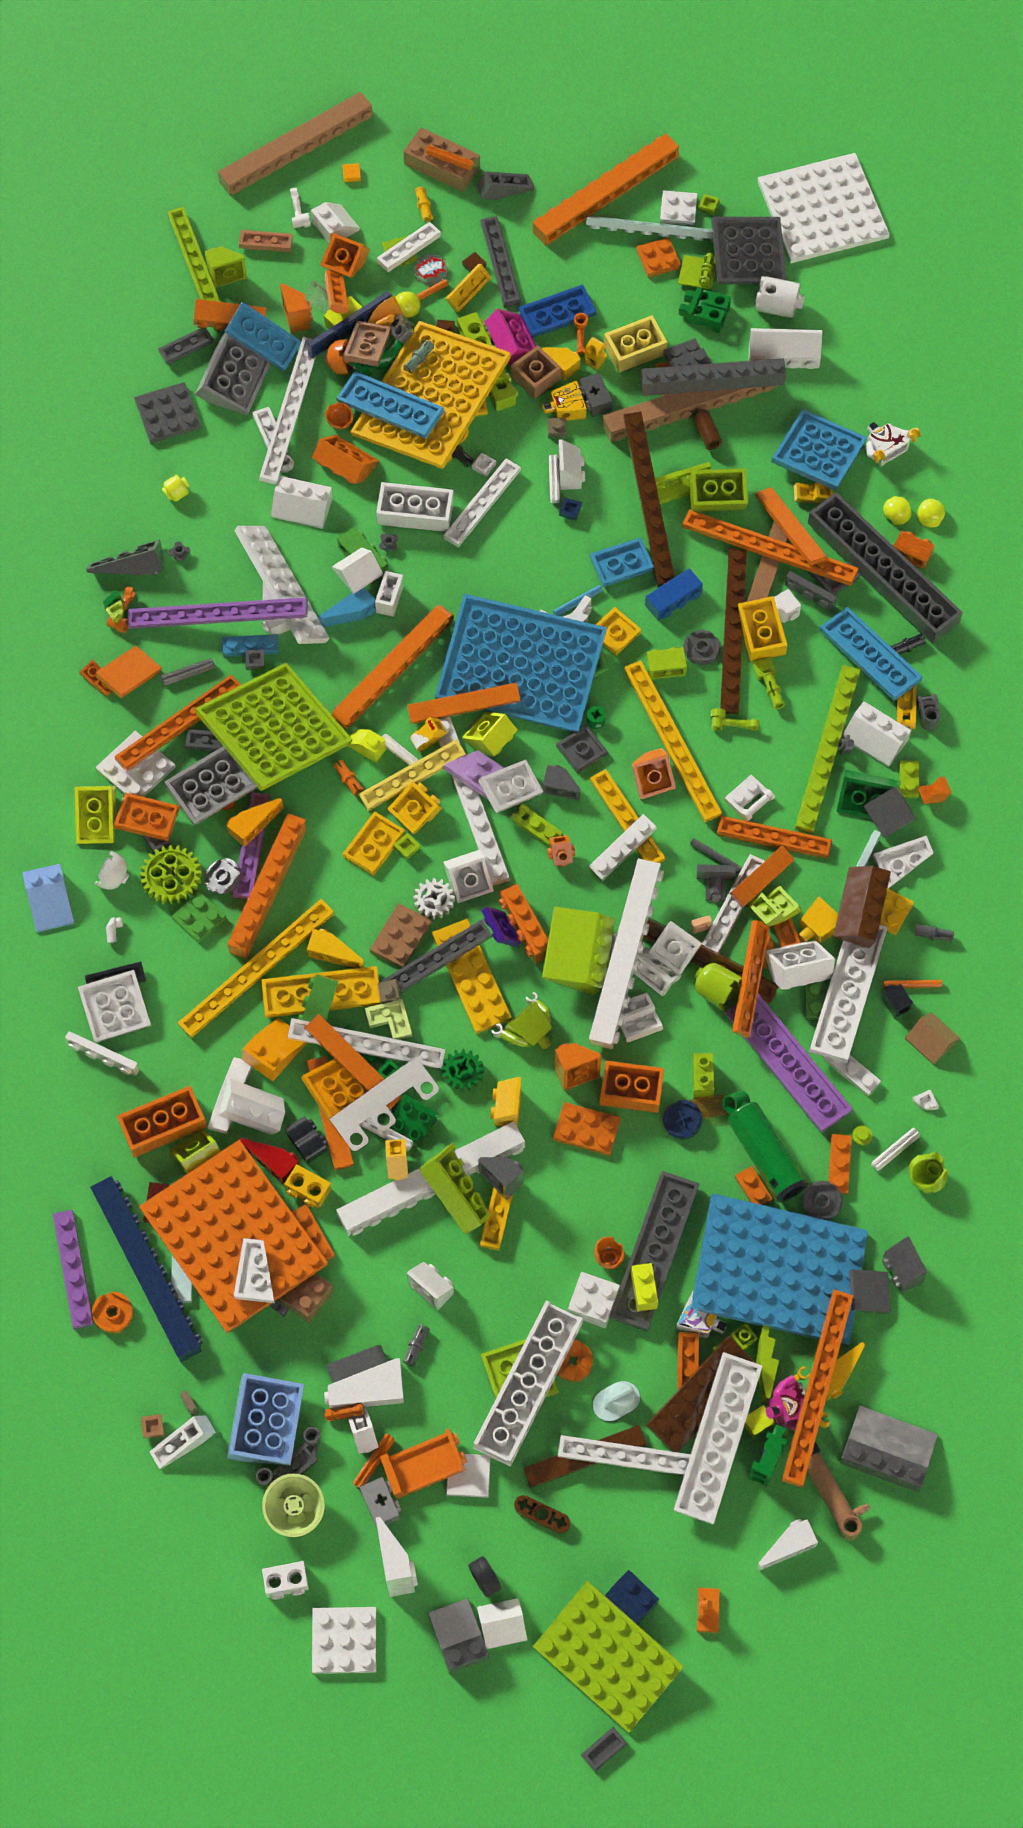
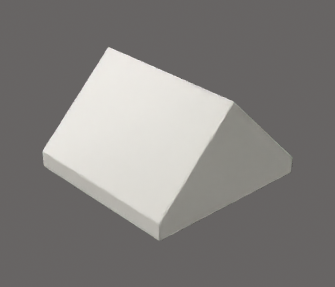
M360 548L332 566V569L353 594L383 575L372 551Z
M518 1598L477 1607L486 1649L527 1641Z

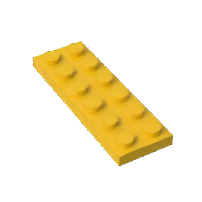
M468 919L432 932V936L436 945L439 946L471 925ZM480 945L446 965L475 1034L496 1027V1024L501 1025L512 1020Z
M377 966L261 979L265 1018L304 1014L305 1008L302 1007L305 996L309 997L311 989L308 988L311 977L315 978L316 974L338 981L329 1011L381 1004L378 990Z

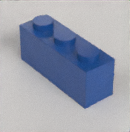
M689 568L645 596V606L658 621L662 618H667L677 608H683L691 599H697L702 593L703 583Z

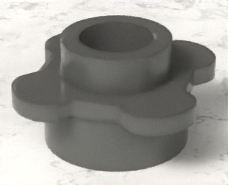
M384 533L380 536L381 543L379 548L381 550L391 552L397 549V535H387Z
M176 542L175 546L168 553L175 560L183 561L186 559L187 554L190 553V548L183 546L181 542Z
M850 735L840 740L839 749L841 750V756L844 753L850 754L852 752L854 740L850 739Z

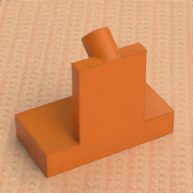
M698 1588L697 1632H719L720 1589Z

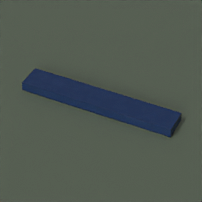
M389 291L385 292L308 342V355L313 359L327 350L335 341L342 340L350 335L357 321L368 323L373 311L379 304L391 298L392 294Z

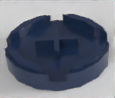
M679 1100L669 1105L663 1117V1123L667 1132L674 1138L682 1140L696 1135L701 1129L703 1122L702 1112L698 1106L688 1100Z

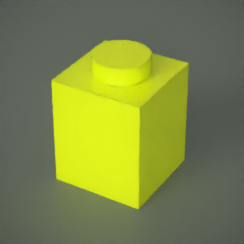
M763 1405L747 1415L744 1427L754 1440L774 1427L775 1418L769 1419L766 1416V1408Z

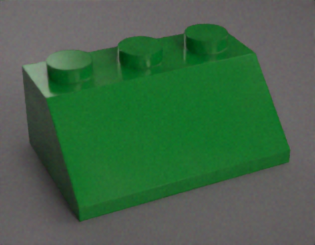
M845 769L836 812L871 819L864 805L896 786L900 790L901 781Z

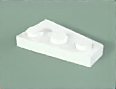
M927 836L874 853L873 858L877 867L891 871L888 884L889 889L933 854V850Z
M243 1238L234 1299L275 1303L264 1240Z

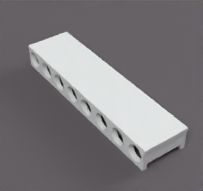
M546 1300L474 1441L473 1449L511 1467L583 1324L582 1317H577L560 1309Z

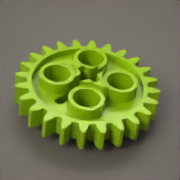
M170 845L169 849L166 850L162 846L161 852L155 849V855L148 854L150 860H143L146 866H141V884L144 886V891L148 892L150 898L154 896L156 902L161 898L163 904L167 900H169L171 905L173 900L180 903V898L183 897L187 901V894L194 895L192 889L198 890L197 884L201 883V878L199 877L202 876V871H200L201 865L197 864L198 858H193V852L188 853L187 848L180 851V846L178 845L174 850L172 845ZM171 860L175 861L173 864H167ZM183 872L189 873L186 876H181V873ZM156 873L162 874L159 877H153ZM169 885H175L173 889H167Z

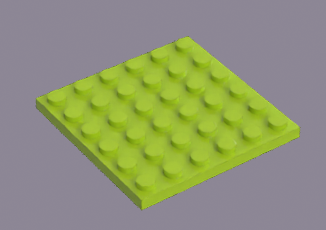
M287 663L197 707L195 710L198 717L260 791L341 750L352 741V738Z

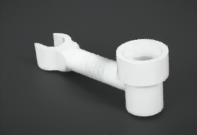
M297 188L290 189L295 217L292 218L293 227H311L309 213L302 214Z

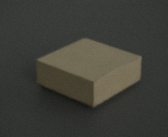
M187 1390L180 1393L189 1414L193 1416L198 1413Z

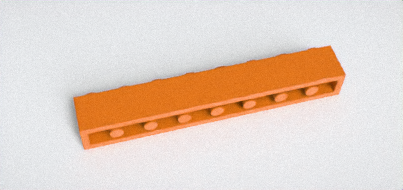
M287 814L227 943L229 953L245 959L248 958L307 830L305 819Z

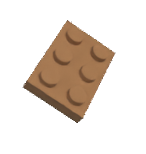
M357 321L344 353V361L378 367L391 334V327Z
M398 903L371 946L370 952L399 968L405 967L432 924V920Z

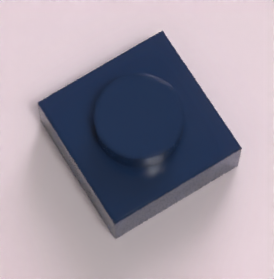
M564 498L559 516L576 521L582 507V502Z

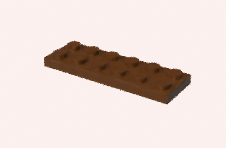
M730 1336L726 1337L645 1425L671 1452L678 1453L699 1430L722 1353L724 1352L756 1363Z

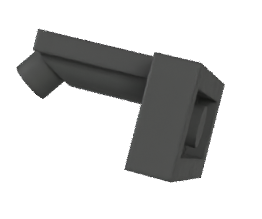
M697 864L696 879H706V900L713 901L714 903L725 901V880H735L736 866Z

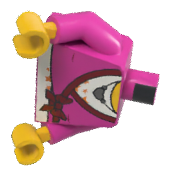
M805 1366L801 1367L795 1376L792 1374L777 1385L773 1392L774 1397L769 1400L770 1407L766 1408V1416L769 1419L775 1418L779 1426L788 1427L792 1431L796 1429L806 1392L802 1383L797 1381L807 1380L810 1374L805 1377L801 1375L800 1371L806 1369ZM823 1412L821 1419L828 1417L829 1414ZM820 1420L819 1425L826 1428L830 1425L831 1421L823 1422Z

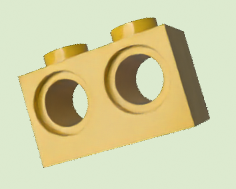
M405 1139L385 1141L388 1179L401 1180L408 1177Z
M297 1164L284 1183L286 1193L289 1196L301 1198L311 1208L315 1206L320 1209L332 1190L330 1182ZM298 1180L304 1182L300 1187H296L293 1184ZM313 1190L321 1191L318 1196L311 1195Z

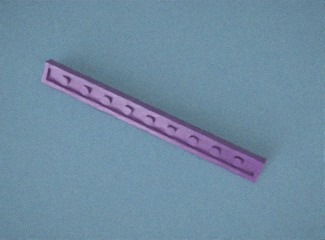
M303 597L128 609V627L135 629L305 618L308 615V599Z

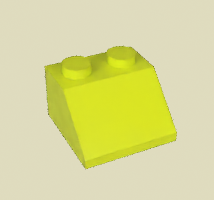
M484 712L462 739L484 755L496 756L502 751V747L512 740L517 728L505 714Z

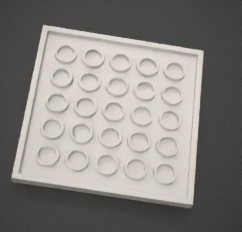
M856 153L758 177L757 182L771 217L781 218L783 246L790 263L889 238L888 229Z

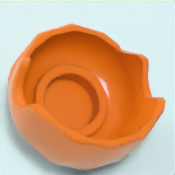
M340 402L329 405L325 412L328 424L338 430L350 426L354 418L352 409L347 404Z
M611 1236L603 1237L597 1241L594 1250L596 1262L606 1269H615L620 1266L625 1256L622 1244L617 1243L614 1237Z

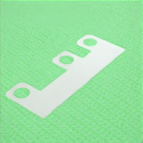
M415 1057L330 1118V1121L351 1150L357 1151L368 1143V1137L359 1124L370 1117L378 1130L385 1131L396 1121L386 1106L412 1086L424 1100H428L439 1091V1087L419 1059ZM430 1082L433 1085V1091L430 1094H424L421 1091L422 1083ZM381 1113H386L390 1117V1122L385 1126L380 1125L377 1121V1117ZM353 1133H360L362 1135L363 1141L360 1145H353L351 1143L350 1136Z

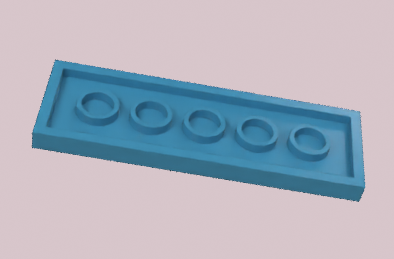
M354 371L336 398L338 402L347 404L350 408L427 439L445 412L444 408L356 371Z
M848 607L820 626V632L892 700H897L922 681L923 676Z

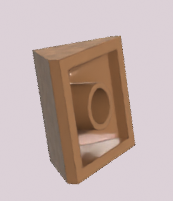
M931 1012L919 1019L905 1037V1040L934 1065L960 1040V1037Z

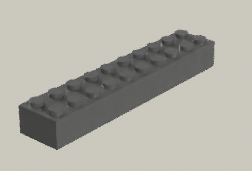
M837 492L809 512L808 524L847 562L857 567L858 572L933 644L960 623L963 612Z

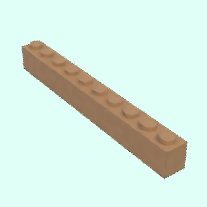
M362 92L353 95L219 170L220 184L230 196L240 192L245 187L254 184L277 169L283 168L286 164L297 160L302 155L313 151V149L327 143L334 137L340 136L343 132L354 128L357 124L368 120L373 116L372 104Z
M775 386L667 394L603 415V427L610 442L620 441L627 437L623 419L624 414L641 411L645 431L654 430L659 426L669 425L680 419H687L700 410L707 411L713 408H720L723 405L736 403L747 397H754L762 392H769Z

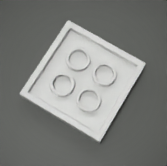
M134 731L95 768L100 775L113 786H116L122 794L125 795L126 792L145 797L176 767L172 761L157 750L126 772L115 760V756L142 737L137 731Z
M134 970L78 987L95 1043L151 1026Z
M376 1607L313 1608L312 1674L376 1673Z

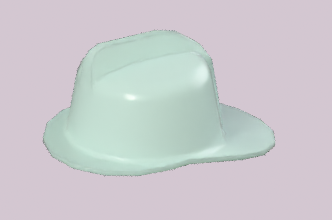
M616 1382L596 1395L593 1400L594 1412L604 1421L616 1420L633 1411L640 1402L639 1391L630 1382Z

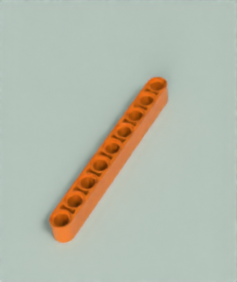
M437 605L333 710L331 715L345 728L350 727L452 623L454 615L443 606Z

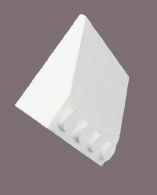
M376 1517L389 1595L393 1597L414 1593V1586H418L414 1561H409L408 1554L380 1517Z

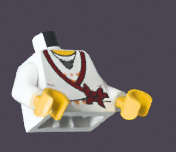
M876 422L871 423L867 428L871 433L866 444L867 457L875 460V463H878L880 467L906 452L910 440L915 442L917 440L916 437H921L919 429L913 428L908 431L888 423L880 428Z

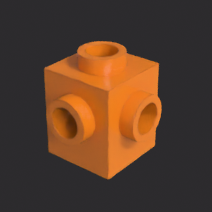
M568 835L549 838L550 848L547 849L549 860L553 861L554 866L564 867L569 863H573L572 856H575L574 844L571 845Z

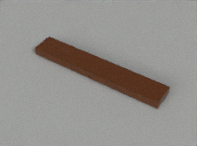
M639 1425L597 1440L637 1447L647 1445ZM556 1455L524 1467L523 1470L530 1488H534L598 1463L561 1458Z

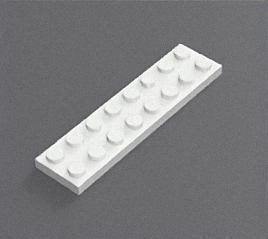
M237 526L234 531L272 598L306 597L266 526ZM309 601L307 617L285 619L298 644L326 643L330 639Z
M879 925L876 942L870 948L843 941L809 1052L845 1063L848 1062L888 927Z
M724 1352L722 1353L673 1509L674 1512L712 1525L714 1524L762 1365Z

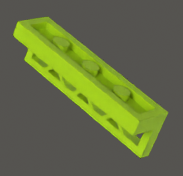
M710 462L655 478L660 504L689 496V476L691 471L711 470Z

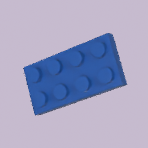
M583 284L518 307V311L532 338L574 324V317L578 313H584L588 318L597 315V311Z

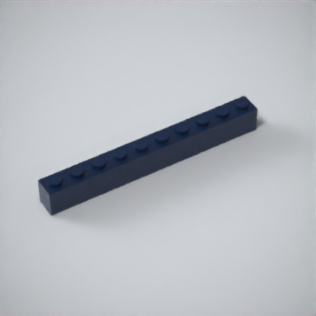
M112 1176L90 1186L179 1361L183 1362L202 1352L200 1345L203 1342L198 1333L193 1334L191 1328L194 1325L189 1315L184 1316L182 1310L185 1307L180 1298L175 1299L173 1293L176 1290L172 1282L167 1283L164 1276L167 1273L162 1264L158 1266L155 1260L159 1258L153 1247L149 1249L146 1242L150 1240L145 1230L140 1231L138 1225L141 1223L136 1213L131 1214L129 1208L132 1205L127 1196L125 1198L122 1197L120 1192L123 1191L119 1180L114 1181Z

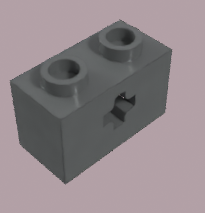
M597 373L580 379L579 388L585 400L586 410L590 411L592 417L612 411L613 401L601 374Z

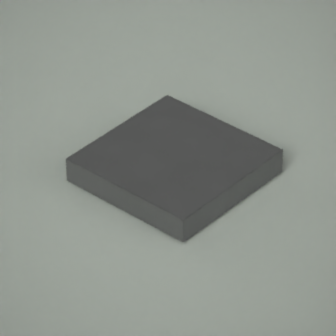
M587 725L580 728L579 732H574L556 743L557 749L577 774L608 755V751Z
M897 786L864 805L883 838L916 819L915 814Z
M850 1270V1294L853 1295L851 1311L889 1313L888 1272Z

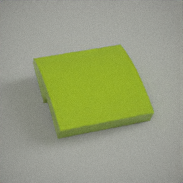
M778 886L766 896L760 893L747 903L748 907L767 926L784 922L802 911L800 906L781 886Z

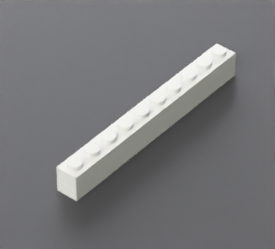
M639 858L637 860L589 1036V1041L592 1045L613 1049L614 1044H618L620 1037L618 1028L619 1025L622 1026L624 1023L625 1014H623L624 1007H628L630 996H627L628 991L633 989L635 978H632V976L639 967L640 960H637L638 954L642 953L644 949L642 939L644 935L648 934V917H652L654 911L652 902L653 899L656 900L658 897L659 888H657V884L663 878L664 871L661 870L660 863Z
M513 1121L455 1150L458 1159L462 1158L465 1164L462 1167L467 1177L475 1172L479 1173L478 1159L480 1157L517 1155L525 1148V1140ZM419 1169L409 1173L408 1177L395 1180L337 1209V1216L348 1236L351 1234L357 1235L364 1230L363 1228L369 1225L375 1226L382 1221L381 1219L387 1216L393 1217L399 1213V1210L405 1207L407 1209L417 1204V1201L423 1198L426 1200L433 1197L435 1192Z

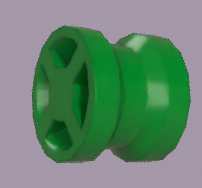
M593 706L588 710L587 724L590 728L599 729L604 726L605 711L602 707Z

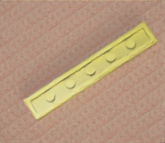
M456 739L359 793V796L367 810L370 811L402 793L412 781L417 784L443 770L446 763L463 757L466 753Z

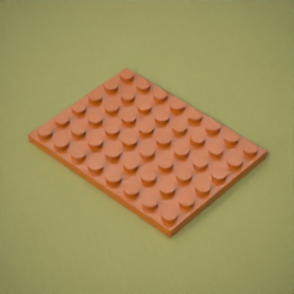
M240 1140L139 1206L226 1334L271 1304L234 1299L243 1238L264 1240L274 1301L328 1265L326 1259Z

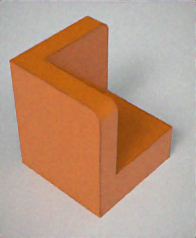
M939 777L932 785L920 786L918 788L924 804L944 802L952 793L945 777Z

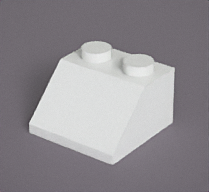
M325 202L311 210L312 223L328 243L333 233L347 238L360 230V227L341 204Z
M559 440L560 490L582 489V482H585V471H581V466H584V455L581 456L580 448L564 440Z
M479 850L443 862L457 903L494 891L485 858Z
M422 1262L407 1272L408 1285L434 1308L439 1310L454 1294V1284L447 1277L442 1278L438 1274L437 1268L432 1264L427 1265L425 1262Z

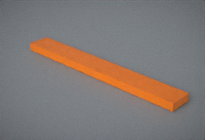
M232 675L228 676L115 756V760L126 772L200 721L201 719L195 713L197 707L237 688L241 684Z

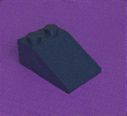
M629 1569L605 1594L609 1600L638 1625L659 1604V1598Z

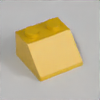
M521 1077L498 1082L497 1089H493L492 1100H496V1105L491 1108V1119H494V1126H505L514 1121L518 1128Z

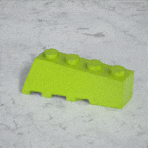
M453 1142L429 1159L419 1168V1171L457 1222V1225L464 1234H467L481 1226L490 1217V1214L480 1194L475 1193L473 1189L474 1182L471 1176L467 1177L462 1167L465 1164L462 1158L458 1159L454 1151L457 1148Z

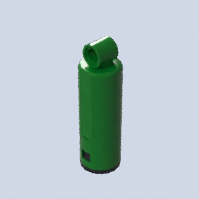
M744 1091L726 1095L723 1098V1107L730 1114L728 1123L777 1202L788 1201L807 1188L809 1183L757 1102H750L749 1095Z

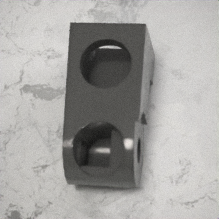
M401 314L390 325L394 337L403 344L414 333L412 330L414 324Z

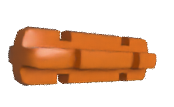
M353 1404L354 1407L352 1405L337 1407L336 1410L334 1408L326 1409L324 1416L326 1421H334L335 1418L337 1420L350 1418L353 1415L355 1417L364 1414L363 1404Z

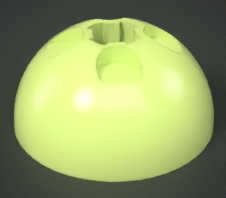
M287 1474L274 1480L267 1488L262 1502L263 1515L268 1525L275 1532L287 1537H299L311 1532L321 1521L325 1507L324 1497L319 1486L312 1479L301 1474Z

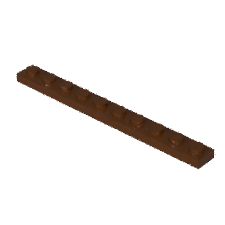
M640 411L624 414L623 419L658 587L675 578L642 412Z
M729 548L720 709H724L726 714L738 715L743 629L738 604L744 603L747 550Z

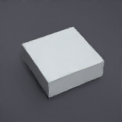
M481 453L472 464V469L487 477L497 462Z

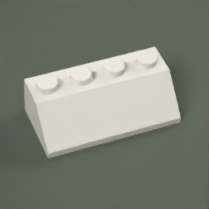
M751 328L749 361L784 358L785 367L819 368L822 330Z

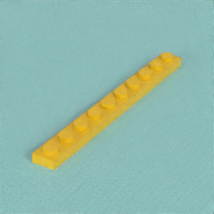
M640 660L625 666L624 671L704 823L720 817L722 812L642 661Z
M320 899L178 1022V1026L192 1039L312 934L313 929L317 930L334 915V911Z

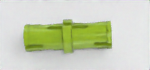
M767 672L763 675L767 687V695L771 698L773 708L781 709L785 706L780 693L781 688L777 685L774 673Z

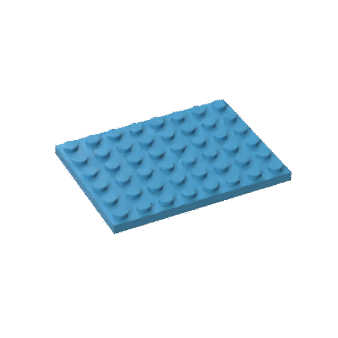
M464 594L435 699L517 683L521 702L483 710L505 714L508 717L570 732H579L607 627Z
M712 1193L690 1309L759 1326L765 1325L772 1329L819 1340L832 1291L835 1289L850 1294L849 1271L852 1269L862 1270L868 1230ZM851 1307L841 1345L847 1347L850 1345L855 1311H851Z

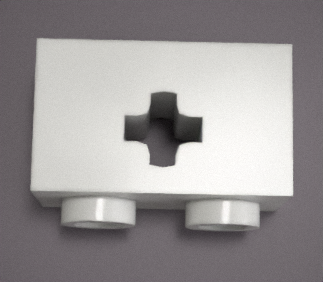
M385 571L375 600L376 613L394 617L404 587L403 575Z

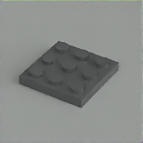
M185 382L134 397L150 444L201 429L200 421Z

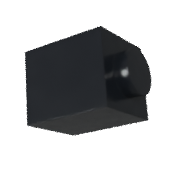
M901 984L889 986L884 991L882 1000L894 1018L911 1010L913 1002Z

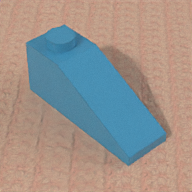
M362 588L354 594L351 593L319 616L320 623L323 627L363 620L365 617L375 613V599L365 588Z

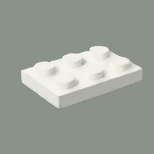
M526 760L481 777L478 780L496 813L543 793Z

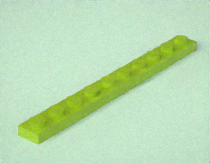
M842 665L795 829L809 833L814 832L861 669Z

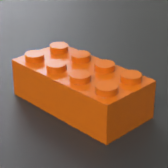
M191 1085L117 1116L134 1158L207 1128L205 1118Z

